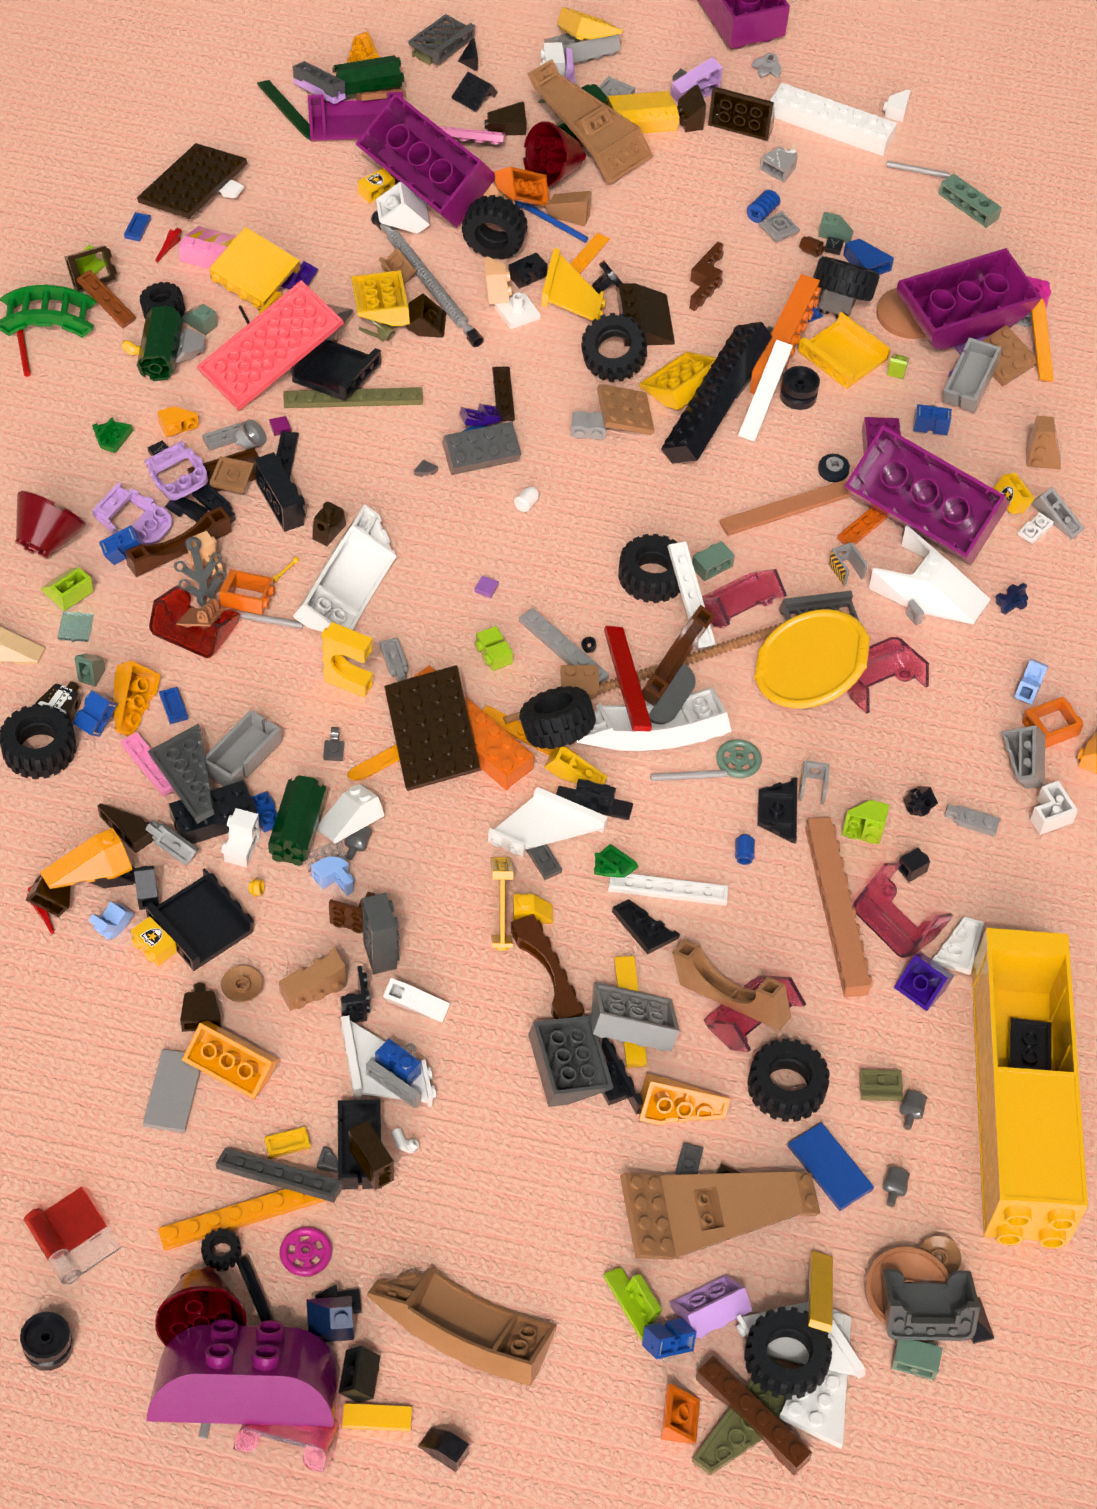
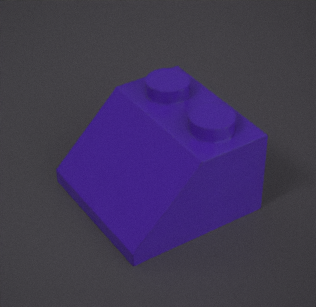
M921 952L914 955L894 988L928 1011L944 993L955 975Z

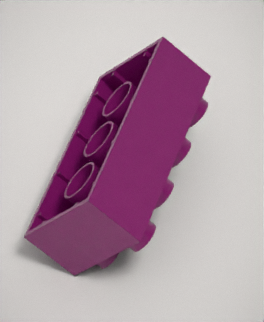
M698 0L729 48L739 49L747 44L760 41L769 42L774 38L786 35L790 5L786 0Z
M397 93L392 96L355 143L371 159L387 170L398 181L406 185L456 228L465 218L469 205L477 198L480 199L495 181V173L484 162Z
M883 425L844 486L854 498L902 526L906 527L908 525L919 536L969 565H972L1010 505L1004 494Z

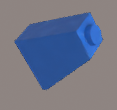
M860 238L845 243L843 256L849 263L879 273V275L892 270L894 258Z

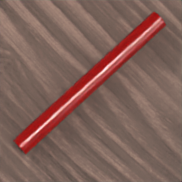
M22 329L17 331L23 373L24 376L28 377L31 373L24 331Z

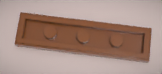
M91 270L77 278V282L122 328L135 321L136 316Z

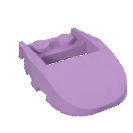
M183 441L144 460L156 487L169 500L185 497L208 483L207 471L203 466L201 458L197 457L191 448L186 449ZM188 458L195 468L194 472L182 475L177 481L164 485L157 476V473Z
M119 482L92 510L93 516L111 534H115L122 529L115 527L111 524L110 520L128 500L145 511L132 525L141 535L144 544H155L160 541L170 530L172 518L168 511L162 506H157L154 503V499L149 496L144 497L132 488L128 491L122 488V484Z

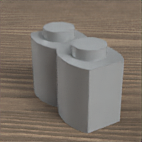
M572 412L571 436L575 438L589 437L596 440L604 439L606 437V427H604L602 412Z

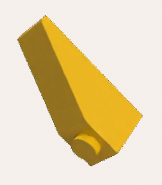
M560 747L552 751L544 766L545 769L558 778L577 784L578 779L604 785L608 777L566 747Z

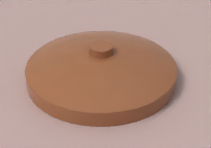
M897 288L884 293L878 301L876 310L877 319L882 327L898 337L907 339L925 338L926 335L898 296Z
M914 1247L893 1248L882 1253L871 1265L865 1281L866 1299L874 1315L886 1325L882 1285L883 1269L901 1271L904 1275V1283L946 1284L949 1273L935 1256L922 1249Z

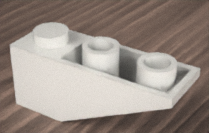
M393 978L390 979L383 996L387 1002L443 1023L450 1003Z

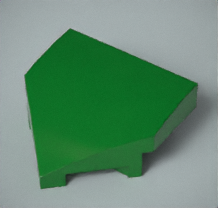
M113 417L107 423L100 424L99 426L97 423L92 425L100 448L113 453L119 450L134 430L132 425L115 422Z
M611 844L600 853H595V875L625 878L638 868L636 861Z

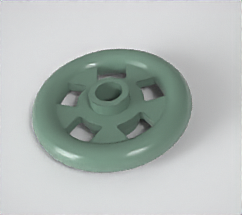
M740 739L724 743L718 749L716 755L719 768L727 770V775L735 778H746L754 775L762 763L761 753L758 748L752 743ZM735 747H743L744 749L735 750ZM726 751L731 753L730 758L724 756ZM752 753L754 759H749L748 754ZM731 763L736 767L732 769L728 766V764ZM748 764L750 768L744 770L742 767Z

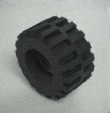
M154 283L146 287L142 294H140L139 300L145 319L150 308L173 306L180 316L184 315L185 304L182 292L174 283Z

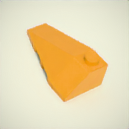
M110 828L94 835L42 870L40 874L48 887L52 889L74 885L76 882L86 880L88 882H95V879L107 877V879H113L131 871L132 866L122 841L114 829Z
M646 1073L641 1090L643 1105L639 1114V1121L666 1125V1123L671 1122L686 1123V1121L725 1119L730 1098L672 1079Z

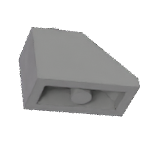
M186 327L180 336L176 363L193 359L198 353H202L205 348V336Z

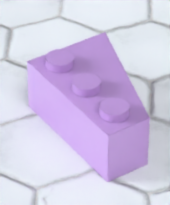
M711 57L672 82L671 96L678 103L679 98L694 85H699L703 98L712 95L713 86L720 88L723 67L714 57Z

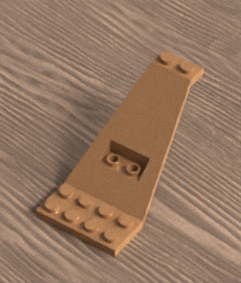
M553 59L527 73L535 90L593 155L607 185L653 157L639 126L559 74Z
M808 1172L682 1175L623 1173L620 1176L635 1258L673 1260L798 1215L817 1216L820 1214L812 1173Z

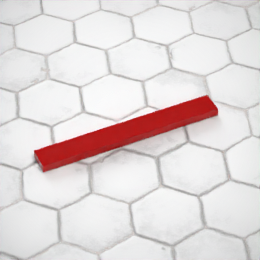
M605 626L604 633L632 731L651 732L652 724L623 627Z

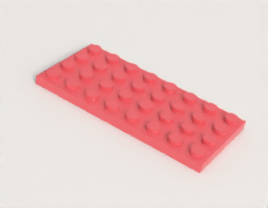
M301 280L200 363L197 369L240 411L339 329L344 322Z

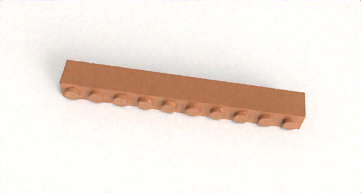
M831 817L810 818L807 820L805 831L844 998L866 996L869 993L870 987L873 986L872 976L868 975L867 971L868 959L864 958L863 955L864 943L859 938L860 926L855 921L856 909L851 904L852 892L847 888L848 876L843 871L844 859L839 854L840 842L835 837L836 826L832 824Z

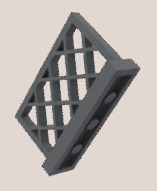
M445 14L411 38L408 44L432 57V63L438 65L470 42L471 38H474L476 25L472 23L465 25Z
M852 591L785 598L779 608L781 615H784L786 621L791 618L790 614L793 613L799 615L803 612L820 609L839 610L841 607H848L849 614L858 619L852 602Z

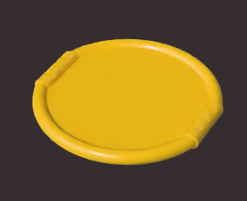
M820 609L799 614L778 626L758 649L754 680L761 693L767 699L783 707L802 709L828 703L849 690L867 668L870 636L863 624L846 612Z

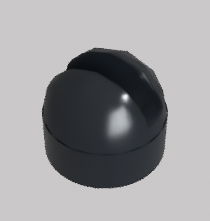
M586 637L581 641L582 649L586 653L596 650L597 644L593 637Z

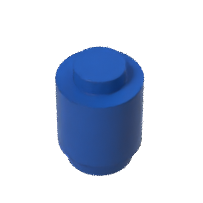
M742 834L735 840V858L739 864H751L755 858V839L748 834Z

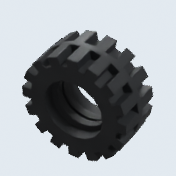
M218 1228L217 1232L211 1230V1234L207 1233L205 1240H202V1258L207 1266L209 1265L213 1269L216 1268L217 1271H221V1268L227 1271L229 1266L233 1268L235 1262L237 1263V1259L241 1257V1244L238 1236L233 1231L230 1233L227 1228H225V1231H222V1228ZM225 1243L230 1246V1251L224 1256H216L212 1253V1248L217 1244Z

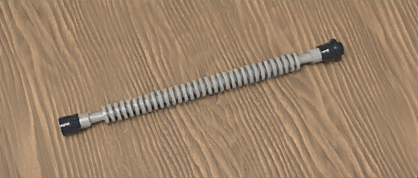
M375 211L371 217L372 223L388 234L387 239L395 249L399 248L416 268L415 274L456 326L464 329L463 332L466 334L473 347L480 346L484 341L482 335L476 328L468 325L466 315L397 230H392V226L380 223L378 211Z

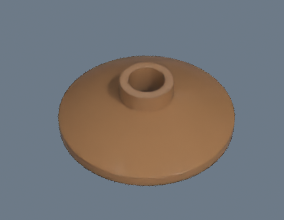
M236 966L229 969L221 981L224 995L234 1002L253 1000L259 995L263 985L259 972L249 966Z
M933 1236L921 1244L919 1249L935 1257L941 1256L943 1258L941 1263L945 1266L949 1275L952 1272L958 1271L961 1264V1253L958 1246L951 1239L944 1236Z

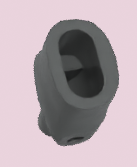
M364 827L346 837L344 844L349 848L345 856L346 859L352 860L356 851L363 852L366 850L372 835L370 828Z
M915 1091L906 1092L900 1108V1113L906 1116L903 1125L905 1129L910 1130L912 1128L914 1119L923 1118L928 1098L926 1095Z
M894 1166L888 1168L887 1176L882 1186L883 1190L889 1193L887 1206L894 1207L897 1196L903 1197L906 1195L910 1177L908 1171Z

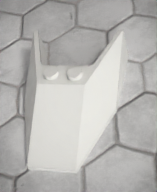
M907 525L901 546L925 557L924 561L912 575L874 568L869 589L907 607L909 601L914 599L924 611V614L974 625L991 599Z

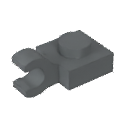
M331 727V739L324 742L323 760L343 761L344 741H339V727Z

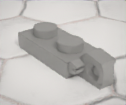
M398 638L380 641L379 646L389 674H391V677L396 676L397 682L405 680V673H408V667Z
M948 805L945 813L946 818L953 819L954 822L958 823L957 826L995 837L1000 821L999 817L962 806Z
M152 820L145 828L146 831L153 835L152 838L155 840V844L184 865H188L199 849L163 823L159 824Z

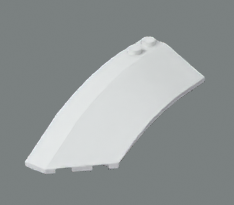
M365 504L362 506L317 575L293 618L308 628L322 632L325 628L329 627L331 622L353 630L381 580L397 557L395 551H392L389 546L390 539L386 530L382 529L380 524L382 520L377 512Z
M711 687L690 694L677 716L671 722L666 724H654L651 722V732L632 731L625 705H602L600 702L597 705V710L594 712L596 722L593 730H590L587 736H583V739L576 742L624 751L661 750L705 742L713 737L724 736L726 733L731 732L727 712L715 690ZM650 703L646 704L648 714L654 707Z

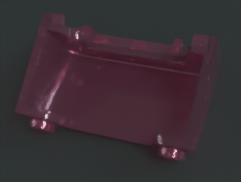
M334 1418V1427L242 1424L236 1436L233 1449L251 1452L257 1448L260 1437L305 1448L303 1454L305 1466L311 1470L323 1473L332 1465L340 1432V1424L336 1418Z

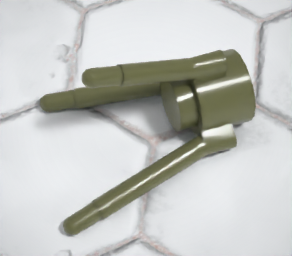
M370 319L367 320L378 327L377 332L379 334L361 327L358 328L360 331L379 338L383 342L385 340L389 341L395 334L394 326L380 325L378 322Z

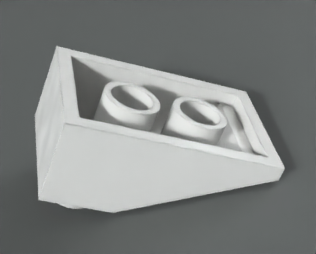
M360 784L352 786L340 796L319 822L317 831L332 842H339L385 816L379 797Z

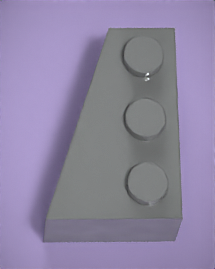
M1036 725L1001 731L1017 780L1026 789L1045 786V734Z

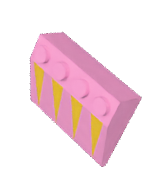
M198 226L186 234L178 246L180 261L209 269L237 236Z

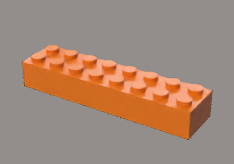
M803 274L800 275L771 333L773 337L752 371L750 393L755 395L776 340L793 345L790 356L793 357L796 349L795 345H799L802 337L801 333L806 331L807 321L812 319L814 312L812 310L817 308L819 304L820 280ZM788 358V361H787L786 366H785L784 369H787V367H788V365H789V362H790V359H789V358Z
M428 665L426 668L421 670L413 677L434 672L436 670L433 669L430 665ZM465 696L481 769L507 790L534 769V755Z

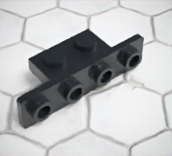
M578 779L576 789L558 786L556 795L600 814L629 820L633 808V803L615 799V787L594 783L590 780Z
M607 1037L603 1038L601 1047L608 1061L606 1064L613 1089L602 1094L608 1105L628 1099L635 1114H640L643 1099L639 1093H636L632 1078L625 1073L623 1061L621 1059L618 1060L613 1043H609Z

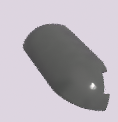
M684 663L649 713L652 723L666 724L671 722L693 691L696 683L695 676L692 670Z

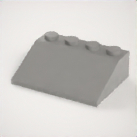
M568 33L544 39L545 43L562 42L564 55L566 48L572 49L574 63H584L590 58L599 59L602 58V55H614L617 51H621L619 34L591 40L584 38V41Z
M594 982L591 1027L594 1035L600 1038L616 1039L619 1042L635 1043L641 1047H653L659 1051L667 1050L672 1052L679 1034V1026L672 999Z

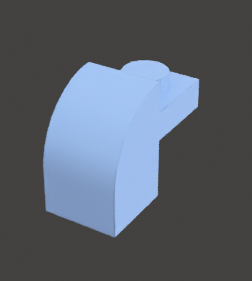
M1030 659L1014 698L1032 704L1038 694L1049 665Z
M325 857L311 865V876L322 890L336 882L346 896L353 893L354 879L349 873V864L344 859Z
M110 901L102 915L92 914L89 921L94 924L93 928L97 932L111 940L116 938L127 927L135 913L121 903Z

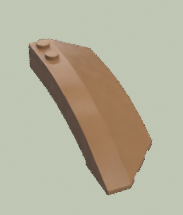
M436 1267L429 1268L427 1273L418 1275L415 1272L398 1275V1279L387 1281L386 1278L379 1279L367 1293V1297L400 1325L430 1346L466 1365L527 1386H531L538 1375L557 1329L555 1324L515 1313L474 1295L438 1273Z

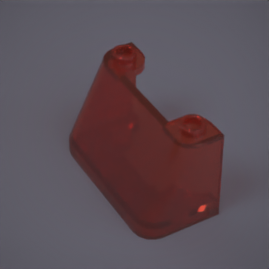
M175 586L155 599L149 623L151 633L204 658H210L217 653L237 626L241 614L227 609L221 614V618H218L208 628H202L201 626L184 627L176 625V623L190 608H195L190 606L191 596L188 591L181 590L178 586Z

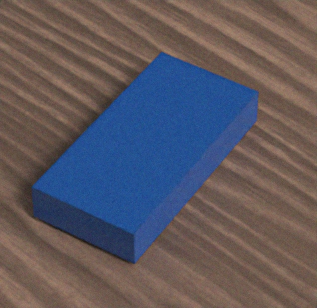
M135 212L124 233V238L140 242L151 221V215Z
M174 687L159 691L169 724L188 720L178 688Z

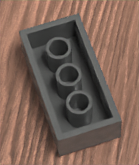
M513 422L448 434L444 436L442 441L451 475L517 462L521 456Z
M386 893L362 898L363 943L373 975L397 969V961L400 960L398 950H400L398 943L400 939L398 932L400 928L397 917H393V902L388 900Z

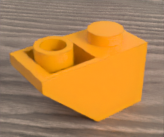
M175 406L157 411L158 423L165 437L199 428L198 415L195 412Z

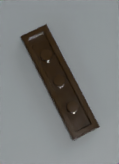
M510 366L492 367L495 404L502 417L501 421H514Z

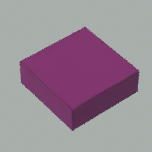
M286 416L269 419L274 436L281 435V431L291 432Z

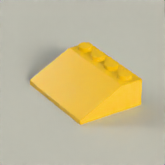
M563 6L557 21V25L561 27V30L584 41V38L591 40L623 32L622 29L601 18Z
M669 91L607 96L609 107L639 126L643 134L677 131L680 118L677 106Z
M401 270L351 276L358 316L391 326L410 324Z
M686 351L640 382L639 387L666 407L680 410L692 399L696 389L702 383L704 376L707 375L716 358Z

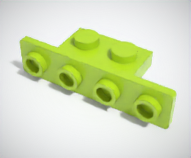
M622 1268L605 1272L603 1275L605 1281L640 1340L643 1341L645 1326L655 1324V1320L662 1312L659 1302L653 1296L641 1274L633 1276L629 1281Z

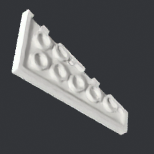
M833 1309V1320L850 1344L851 1317ZM829 1370L822 1385H817L816 1391L811 1394L806 1392L805 1397L799 1399L796 1395H793L792 1400H787L779 1419L841 1449L844 1434L847 1374Z

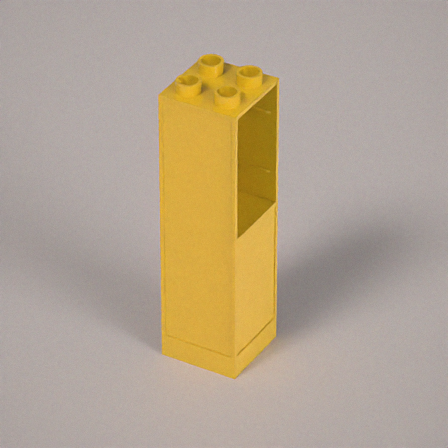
M986 928L971 971L983 1236L996 1237L997 1242L1002 1245H1017L1024 1239L1038 1240L1044 1248H1061L1070 1242L1088 1207L1069 934ZM1011 1017L1052 1023L1051 1071L1008 1067L1009 1020Z

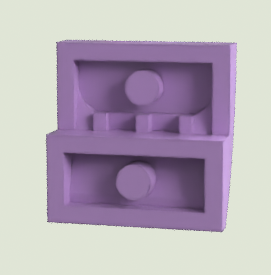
M566 48L564 55L565 78L575 84L572 49Z

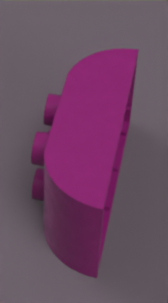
M1007 248L899 280L896 289L898 296L932 346L936 349H948L967 343L969 337L979 339L989 336L1005 325L1011 327L1028 315L1042 299Z
M220 1319L214 1321L211 1325L191 1327L175 1336L162 1352L146 1422L334 1427L339 1381L338 1364L331 1349L319 1337L300 1328L284 1327L278 1321H263L257 1326H238L233 1320Z

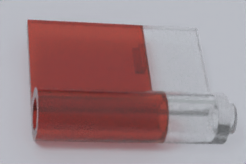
M82 1186L44 1211L42 1208L34 1209L26 1214L23 1219L62 1284L75 1283L79 1276L121 1249Z

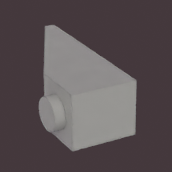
M1053 487L1044 491L1033 500L1032 504L1035 508L1054 522L1053 525L1070 539H1073L1085 529Z

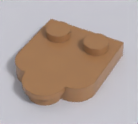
M598 665L560 666L562 687H579L589 694L590 699H594L599 695Z

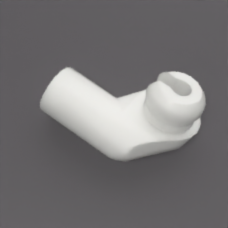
M401 1128L392 1131V1136L399 1150L410 1154L417 1151L419 1142L416 1139H405Z

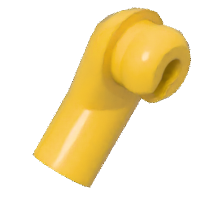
M129 340L122 342V349L129 355L139 354L140 346H136Z

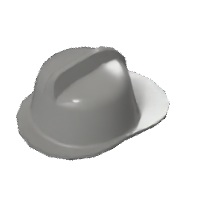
M254 420L242 422L235 432L237 439L235 445L240 444L245 449H251L266 442V434L263 428Z

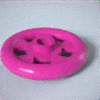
M312 1227L297 1228L283 1239L279 1251L280 1260L283 1266L294 1275L301 1277L313 1276L323 1271L329 1264L332 1256V1246L330 1240L322 1231ZM309 1236V1241L300 1242L299 1237ZM320 1241L323 1248L317 1250L314 1243ZM290 1245L296 1246L294 1254L288 1253ZM304 1248H308L310 1250L308 1253L302 1252ZM317 1256L320 1261L313 1265L310 1261ZM296 1259H298L301 1262H304L302 1267H298L294 1264Z

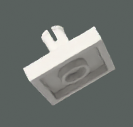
M525 293L513 294V297L509 298V303L495 304V309L510 329L540 319V313Z

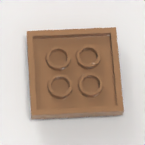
M1007 325L982 340V342L1001 347V360L993 377L1002 387L1037 365V357Z
M604 384L598 385L597 391L604 427L649 435L653 434L655 430L646 392Z

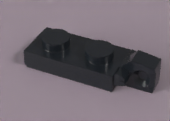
M208 483L192 492V496L209 511L221 506L230 517L231 523L236 520L235 513L231 511L230 502Z

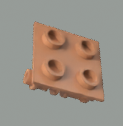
M210 598L202 608H190L176 625L208 628L225 609L219 608L217 599Z

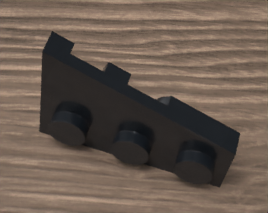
M629 899L614 906L612 909V913L647 955L679 939L680 934L675 930L672 932L667 929L662 921L659 920L657 922L648 916L647 911Z

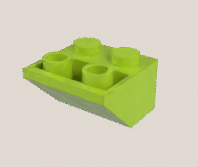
M78 567L68 569L41 587V591L63 611H66L93 592L91 577Z
M869 800L848 810L841 836L866 841L870 844H880L890 804Z

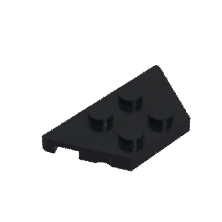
M794 777L791 778L790 782L784 784L779 782L771 787H764L758 790L757 826L795 844L797 840V778Z

